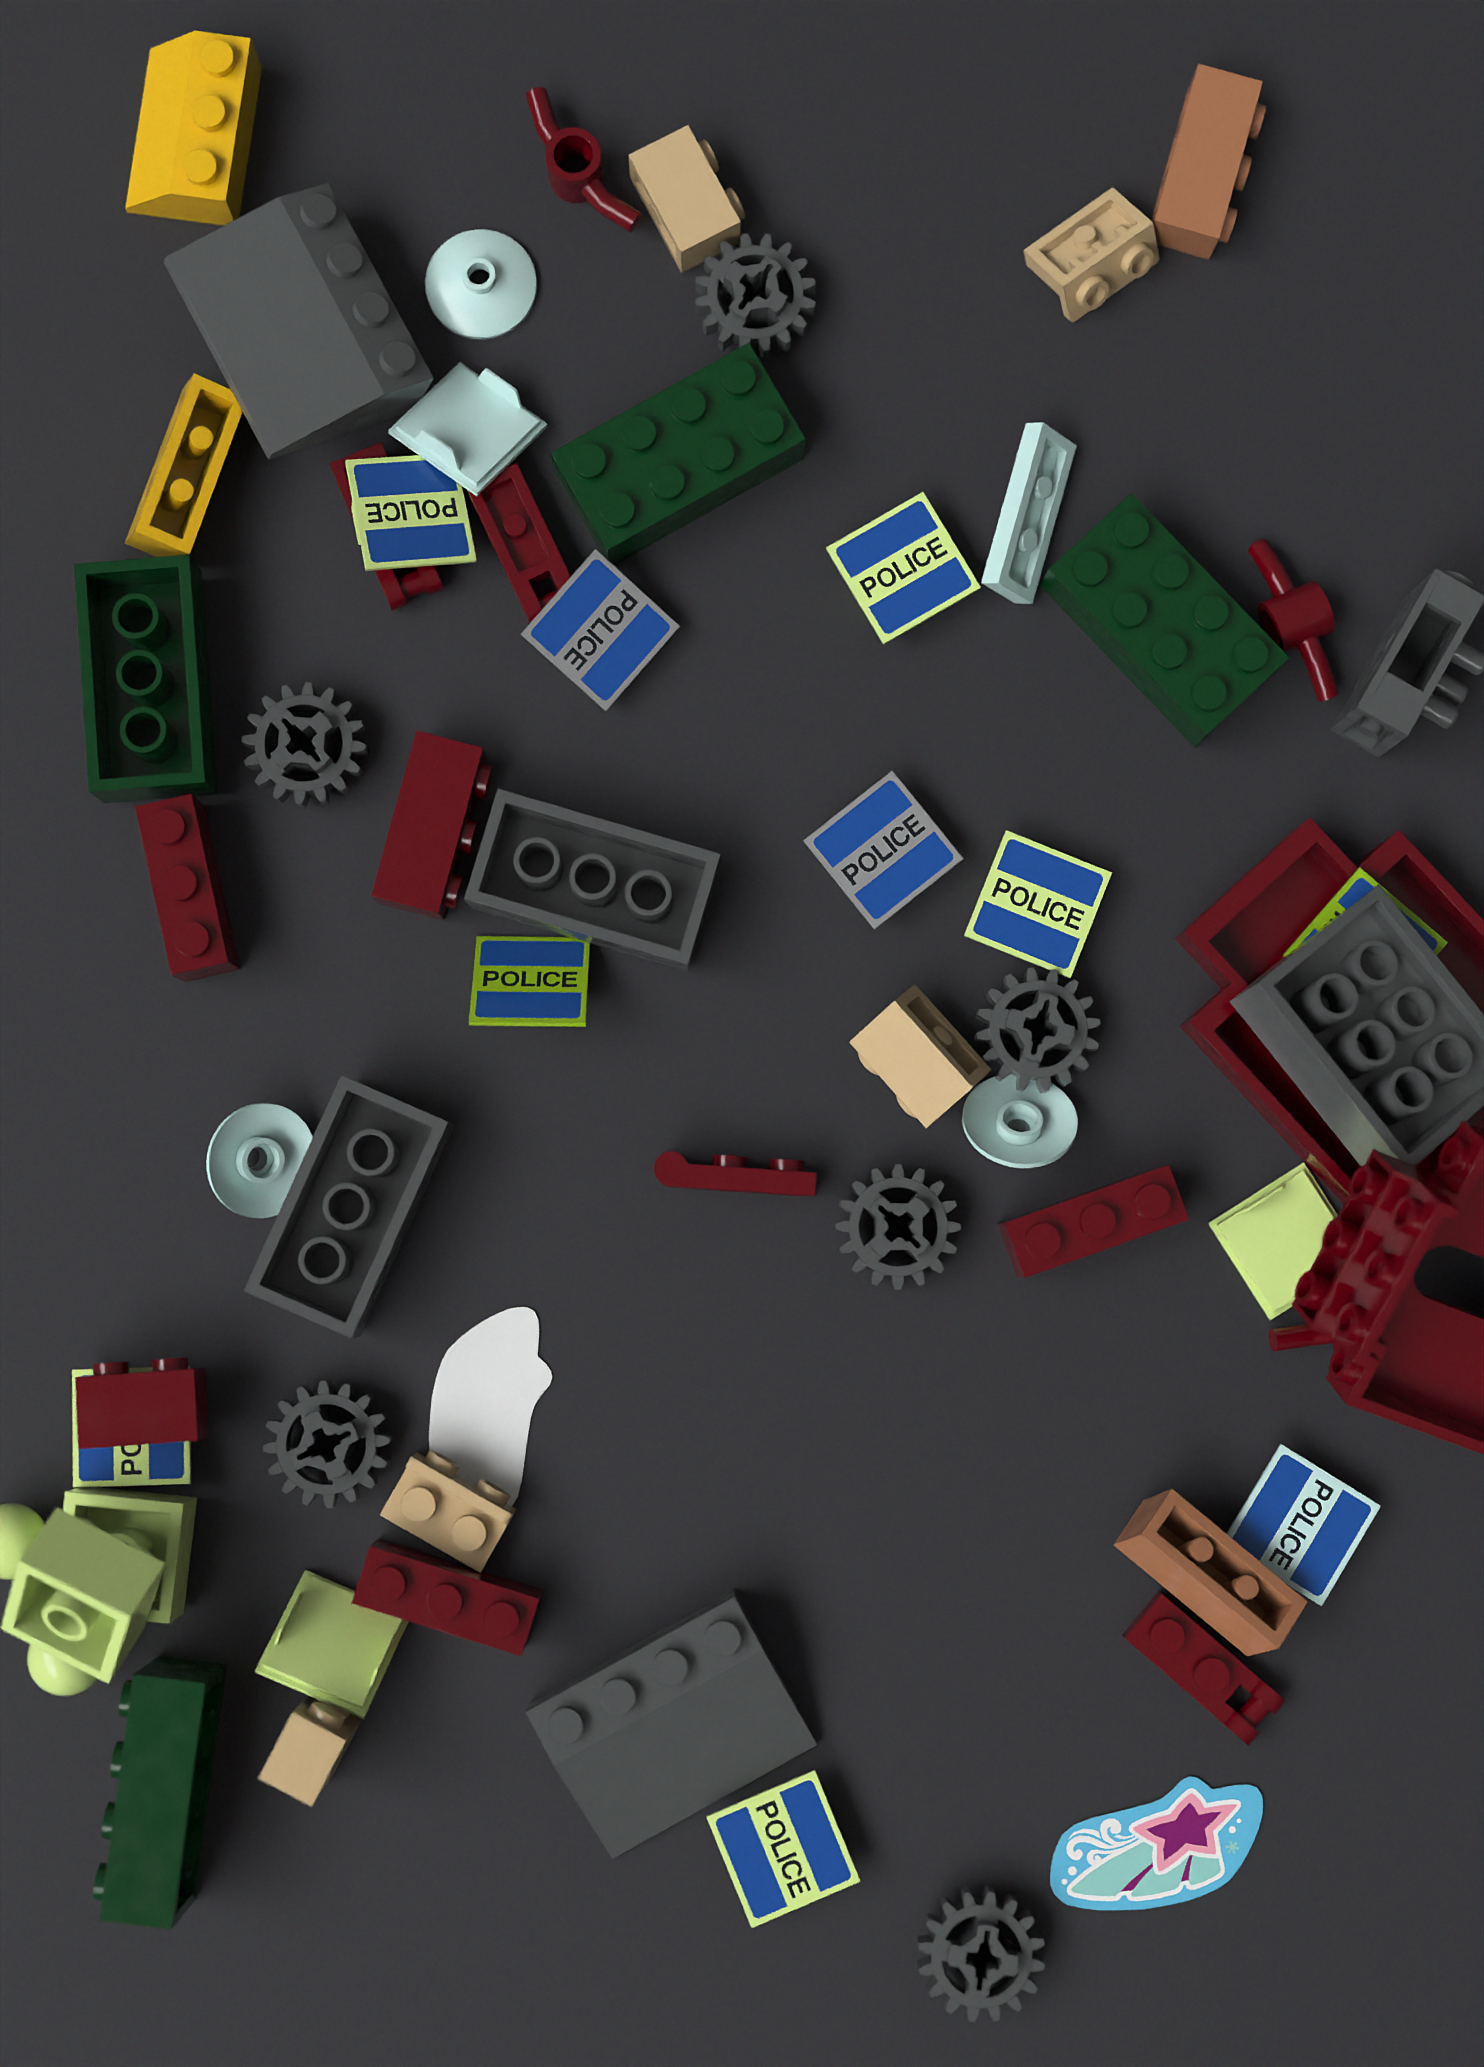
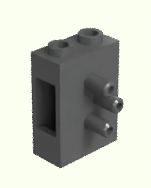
M1435 568L1405 597L1333 723L1331 731L1379 758L1409 735L1420 715L1444 729L1452 727L1459 715L1458 709L1432 695V693L1458 706L1462 704L1468 695L1469 687L1444 673L1450 661L1475 676L1480 675L1484 671V653L1462 641L1484 602V595L1474 590L1475 586L1471 580L1460 573L1450 570L1442 572Z

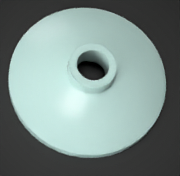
M478 229L455 235L439 247L428 265L425 289L431 310L447 329L465 338L487 340L513 331L525 320L536 298L537 279L533 263L521 245L500 232ZM476 270H485L490 274L489 279L479 285L472 283L469 277Z
M1010 1074L1000 1082L995 1077H992L976 1086L965 1101L962 1124L970 1143L986 1158L1009 1167L1034 1168L1058 1160L1072 1146L1078 1127L1077 1113L1069 1097L1054 1084H1050L1048 1092L1040 1093L1036 1080H1030L1025 1090L1020 1092L1016 1090L1017 1076Z
M272 1103L250 1104L230 1114L215 1131L208 1147L206 1160L208 1180L220 1202L231 1211L250 1218H269L278 1215L313 1138L306 1123L292 1110ZM257 1148L260 1154L259 1161L254 1167L249 1168L247 1165L248 1155L252 1149Z

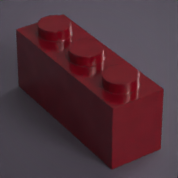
M416 730L371 895L378 904L440 920L445 919L447 907L457 908L464 884V876L457 874L462 852L472 853L479 828V821L471 818L477 798H487L494 771L493 766L486 765L488 758L483 747Z
M188 794L135 806L171 975L183 982L240 970L205 805L194 795Z
M1164 1165L1003 1221L997 1225L1016 1278H1027L1189 1220L1170 1165Z
M377 1539L369 1546L352 1604L522 1656L544 1590L488 1572L481 1571L480 1573L471 1567Z

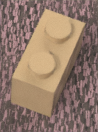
M689 125L628 155L630 178L681 273L704 262L706 256L714 257L720 254V243L726 241L732 247L740 243L741 221L745 219L743 207L732 188L723 190L715 175L719 171V166L710 145L705 139L697 142Z
M915 984L894 1000L849 1042L858 1052L859 1059L865 1068L871 1073L879 1075L896 1094L901 1108L908 1115L917 1118L925 1128L930 1126L992 1070Z
M308 1695L292 1712L258 1779L312 1807L329 1784L362 1719Z

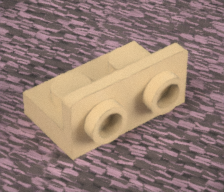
M1113 187L1023 250L1027 266L1060 296L1063 314L1071 322L1077 321L1089 311L1101 306L1107 298L1134 279L1143 276L1159 261L1153 222Z
M429 1450L426 1457L416 1452L405 1467L407 1468L380 1516L481 1573L517 1510L507 1504L511 1495L487 1480L480 1479L475 1486L459 1477L456 1473L460 1466L434 1450Z

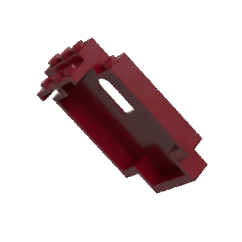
M1308 818L1175 938L1181 947L1220 988L1180 1028L1344 1204L1349 1196L1351 1179L1360 1167V1164L1229 1001L1284 958L1283 954L1360 867L1448 942L1438 953L1437 957L1484 1014V920L1400 830L1384 838L1362 860L1354 865L1311 818ZM1446 1140L1416 1166L1434 1173L1439 1165V1154Z
M1462 1120L1454 1136L1450 1137L1443 1145L1439 1154V1165L1434 1173L1375 1149L1372 1150L1365 1165L1360 1166L1354 1173L1349 1186V1196L1338 1217L1331 1220L1327 1225L1322 1237V1248L1311 1269L1304 1272L1296 1285L1295 1299L1292 1306L1311 1330L1332 1337L1339 1345L1331 1357L1329 1373L1326 1379L1345 1404L1484 1455V1316L1426 1295L1416 1288L1414 1282V1272L1423 1255L1433 1248L1445 1245L1454 1246L1484 1258V1129Z

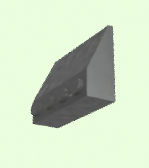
M329 183L277 197L165 257L163 262L268 460L404 415L423 398L433 380L430 370Z
M1380 885L1371 889L1229 1001L1360 1166L1365 1165L1373 1149L1416 1166L1455 1132L1462 1120L1466 1122L1484 1106V1014Z
M734 1588L530 1700L525 1712L553 1766L612 1859L817 1746L813 1734Z

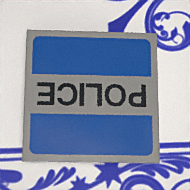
M595 549L520 635L606 711L680 626Z
M893 771L889 772L803 840L874 930L963 860V857Z

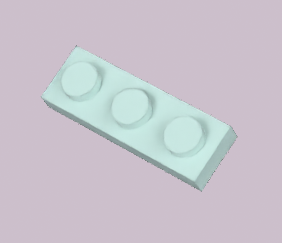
M1043 422L1025 424L981 581L982 584L1015 604H1033L1077 446Z

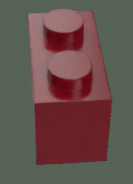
M188 1357L153 1359L152 1371L129 1373V1361L93 1364L92 1376L75 1377L78 1449L198 1441L209 1438L205 1367L188 1369Z

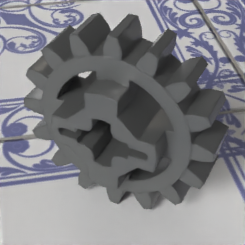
M745 233L741 235V244L738 249L734 250L726 241L720 243V261L710 256H706L704 259V271L708 276H696L695 292L703 296L695 299V311L697 315H708L703 321V332L705 335L713 334L717 331L720 332L718 339V348L724 351L732 343L738 344L739 348L750 343L752 348H758L762 359L765 360L769 359L770 345L776 343L784 352L790 350V332L800 337H804L806 334L807 323L803 317L814 316L816 302L807 297L815 294L816 283L813 278H803L808 268L806 258L797 259L794 262L790 260L792 244L789 242L782 245L777 251L771 248L772 240L770 234L765 233L760 245H752L749 235ZM783 278H785L790 286L793 296L792 305L787 302L788 296L779 291ZM765 288V299L757 296L752 302L748 301L745 306L746 294L754 297ZM719 289L723 291V297L732 303L729 306L727 316L722 311L718 302Z
M305 682L302 695L296 696L287 684L283 685V700L278 703L266 695L261 698L264 707L267 709L263 717L258 714L249 713L247 719L257 731L256 734L242 736L241 742L246 747L255 750L256 753L244 759V763L249 770H263L255 779V782L262 790L276 784L273 797L278 802L283 804L292 793L294 794L296 805L301 809H306L309 796L315 795L323 806L329 805L330 798L329 790L335 787L346 796L350 791L344 782V778L348 774L354 777H362L364 773L354 762L355 757L369 755L367 745L355 741V738L367 732L366 727L362 721L348 722L356 709L350 701H346L336 707L338 695L334 689L328 687L321 697H317L313 684ZM302 710L319 711L312 718L294 717L292 713ZM276 727L279 730L278 747L269 755V742ZM292 729L296 730L301 737L305 736L306 739L312 741L316 748L314 751L321 758L320 762H316L311 755L307 756L305 752L299 749L296 744L297 740L291 734ZM341 733L343 740L342 752L338 762L335 764L332 761L333 743L340 738L339 734ZM298 773H314L320 777L312 781L291 780Z
M1034 967L1028 968L1024 973L1023 983L1020 984L1011 973L1002 980L1006 993L1003 994L991 988L985 997L994 1006L993 1009H979L975 1016L976 1019L987 1024V1029L979 1031L974 1035V1042L989 1044L990 1050L985 1053L982 1059L986 1064L997 1061L1001 1065L995 1077L999 1082L1009 1076L1010 1073L1017 1076L1016 1090L1020 1092L1025 1090L1030 1080H1036L1039 1092L1046 1093L1050 1089L1052 1077H1055L1062 1087L1067 1086L1072 1082L1068 1068L1071 1067L1076 1071L1084 1072L1090 1065L1081 1055L1082 1051L1094 1052L1099 1047L1097 1041L1087 1037V1032L1101 1025L1100 1019L1086 1018L1084 1013L1094 1002L1092 997L1077 1000L1073 994L1077 990L1079 982L1074 979L1065 987L1058 985V970L1052 969L1044 981L1038 980ZM1027 994H1035L1031 1006L1023 1011L1005 1009L1014 999ZM1058 1002L1068 1011L1073 1026L1064 1023L1056 1009ZM1043 1009L1041 1020H1043L1042 1029L1049 1032L1050 1036H1045L1031 1051L1033 1045L1031 1041L1032 1032L1023 1027L1024 1025H1029ZM1000 1035L1010 1037L1018 1051L1016 1060L1006 1051ZM1048 1051L1068 1052L1061 1062L1053 1066L1039 1068L1043 1055Z
M901 1164L893 1165L891 1178L888 1179L884 1178L878 1168L870 1170L872 1185L867 1188L863 1183L857 1180L854 1181L851 1187L858 1196L855 1202L850 1200H840L838 1206L843 1211L849 1213L848 1221L834 1224V1230L848 1233L849 1241L843 1243L838 1248L839 1252L851 1253L854 1251L858 1258L854 1261L851 1270L854 1273H858L868 1266L872 1269L870 1284L878 1286L883 1280L884 1275L891 1276L894 1290L902 1289L904 1276L907 1275L911 1276L917 1286L924 1285L925 1276L923 1270L929 1267L931 1270L941 1274L945 1269L937 1258L941 1252L955 1254L957 1248L952 1243L946 1241L947 1233L961 1230V1224L947 1221L946 1213L952 1211L957 1206L956 1201H944L941 1203L937 1196L942 1191L944 1184L938 1181L929 1187L923 1185L925 1170L918 1168L910 1179L904 1178ZM890 1188H902L916 1194L906 1203H890L879 1192ZM878 1207L894 1217H899L904 1213L908 1215L910 1221L907 1223L906 1229L911 1234L909 1237L916 1244V1247L910 1241H905L900 1237H895L890 1241L885 1237L884 1233L888 1230L889 1225L884 1220L885 1216L878 1210ZM863 1208L873 1218V1236L865 1245H863L859 1233V1220ZM930 1209L935 1219V1236L931 1245L923 1236V1217ZM890 1250H904L915 1262L904 1266H890L879 1262V1260Z
M330 1379L322 1380L318 1386V1395L315 1396L307 1385L296 1388L299 1403L296 1405L290 1400H281L277 1405L285 1415L284 1419L269 1420L265 1426L277 1434L276 1441L263 1445V1452L277 1454L279 1460L268 1469L269 1474L276 1475L284 1472L288 1479L281 1491L287 1494L300 1487L304 1490L302 1504L306 1506L312 1504L318 1494L323 1495L326 1509L336 1506L338 1493L340 1492L344 1494L350 1503L358 1500L360 1497L356 1484L360 1482L362 1485L372 1489L378 1483L377 1478L371 1472L372 1467L385 1468L390 1462L387 1457L378 1453L379 1447L393 1442L392 1435L379 1434L377 1428L379 1424L388 1418L386 1412L371 1415L367 1409L371 1405L374 1396L369 1393L358 1401L353 1399L354 1384L350 1382L344 1383L338 1393H333ZM323 1404L340 1406L351 1412L356 1419L346 1422L334 1418ZM302 1417L301 1423L305 1430L299 1447L291 1450V1434L297 1420ZM321 1428L327 1436L335 1433L340 1435L346 1431L351 1432L349 1437L341 1440V1444L334 1448L335 1459L329 1451L321 1454L316 1452L310 1456L306 1455V1451L315 1447V1443L323 1438ZM365 1437V1455L359 1468L355 1471V1465L351 1456L356 1442ZM309 1465L323 1470L332 1482L315 1480L307 1476L301 1468Z
M986 1885L981 1898L974 1899L968 1886L961 1887L962 1902L954 1905L944 1895L940 1898L944 1914L940 1918L926 1913L924 1916L925 1924L932 1934L917 1936L916 1944L920 1951L929 1954V1956L918 1960L917 1965L920 1975H934L926 1984L928 1993L932 1998L944 1992L946 1993L943 2003L946 2012L952 2014L958 2009L960 2004L965 2005L968 2020L975 2022L980 2009L987 2008L995 2022L1000 2020L999 2005L1007 2002L1016 2012L1022 2009L1017 1996L1021 1989L1033 1994L1037 1992V1985L1029 1974L1030 1971H1044L1046 1964L1041 1956L1032 1953V1951L1044 1946L1045 1943L1040 1932H1026L1035 1922L1029 1909L1015 1915L1018 1902L1014 1895L1009 1893L998 1903L996 1902L992 1886ZM972 1917L971 1921L957 1932L951 1931L959 1922ZM998 1919L1014 1931L1019 1945H1013L1011 1940L1001 1939L998 1935ZM985 1935L992 1954H983L981 1963H978L977 1971H975L970 1953L978 1952L980 1943H983ZM942 1961L947 1962L948 1966L958 1967L962 1971L963 1987L948 1976L943 1968ZM1003 1976H1009L1003 1983L990 1989V1986Z

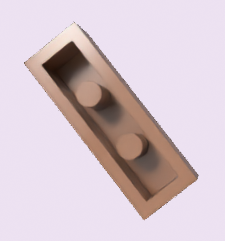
M1198 63L1187 90L1151 219L1154 224L1157 245L1209 260L1218 241L1228 242L1238 209L1228 207L1233 189L1242 191L1252 161V157L1243 155L1247 138H1257L1266 111V105L1257 103L1263 81Z
M1173 1489L1143 1500L1113 1544L1246 1656L1279 1649L1308 1603L1307 1600Z

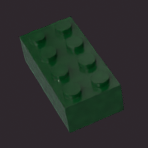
M747 343L551 452L555 475L599 551L611 564L616 565L804 459L806 439L750 343Z
M1132 493L1048 569L1040 585L1194 748L1289 659L1286 653Z
M190 555L74 564L89 792L104 804L166 799L188 794L194 796L218 794L202 571Z
M158 1656L134 1673L132 1681L126 1680L124 1682L119 1702V1716L127 1718L124 1741H117L115 1744L110 1768L111 1778H119L116 1802L110 1801L107 1804L102 1824V1838L110 1840L107 1863H100L93 1889L94 1900L102 1901L99 1921L172 1930L195 1901L227 1664Z

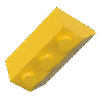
M192 31L150 48L125 207L128 213L216 225H226L239 218L262 67L251 38Z

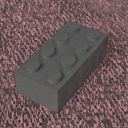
M497 789L464 900L471 909L688 972L720 867L721 854Z
M341 1075L244 1291L349 1338L360 1337L455 1125Z

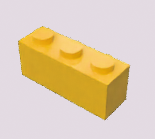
M195 373L186 383L180 394L125 544L155 557L190 555L243 412L231 389Z

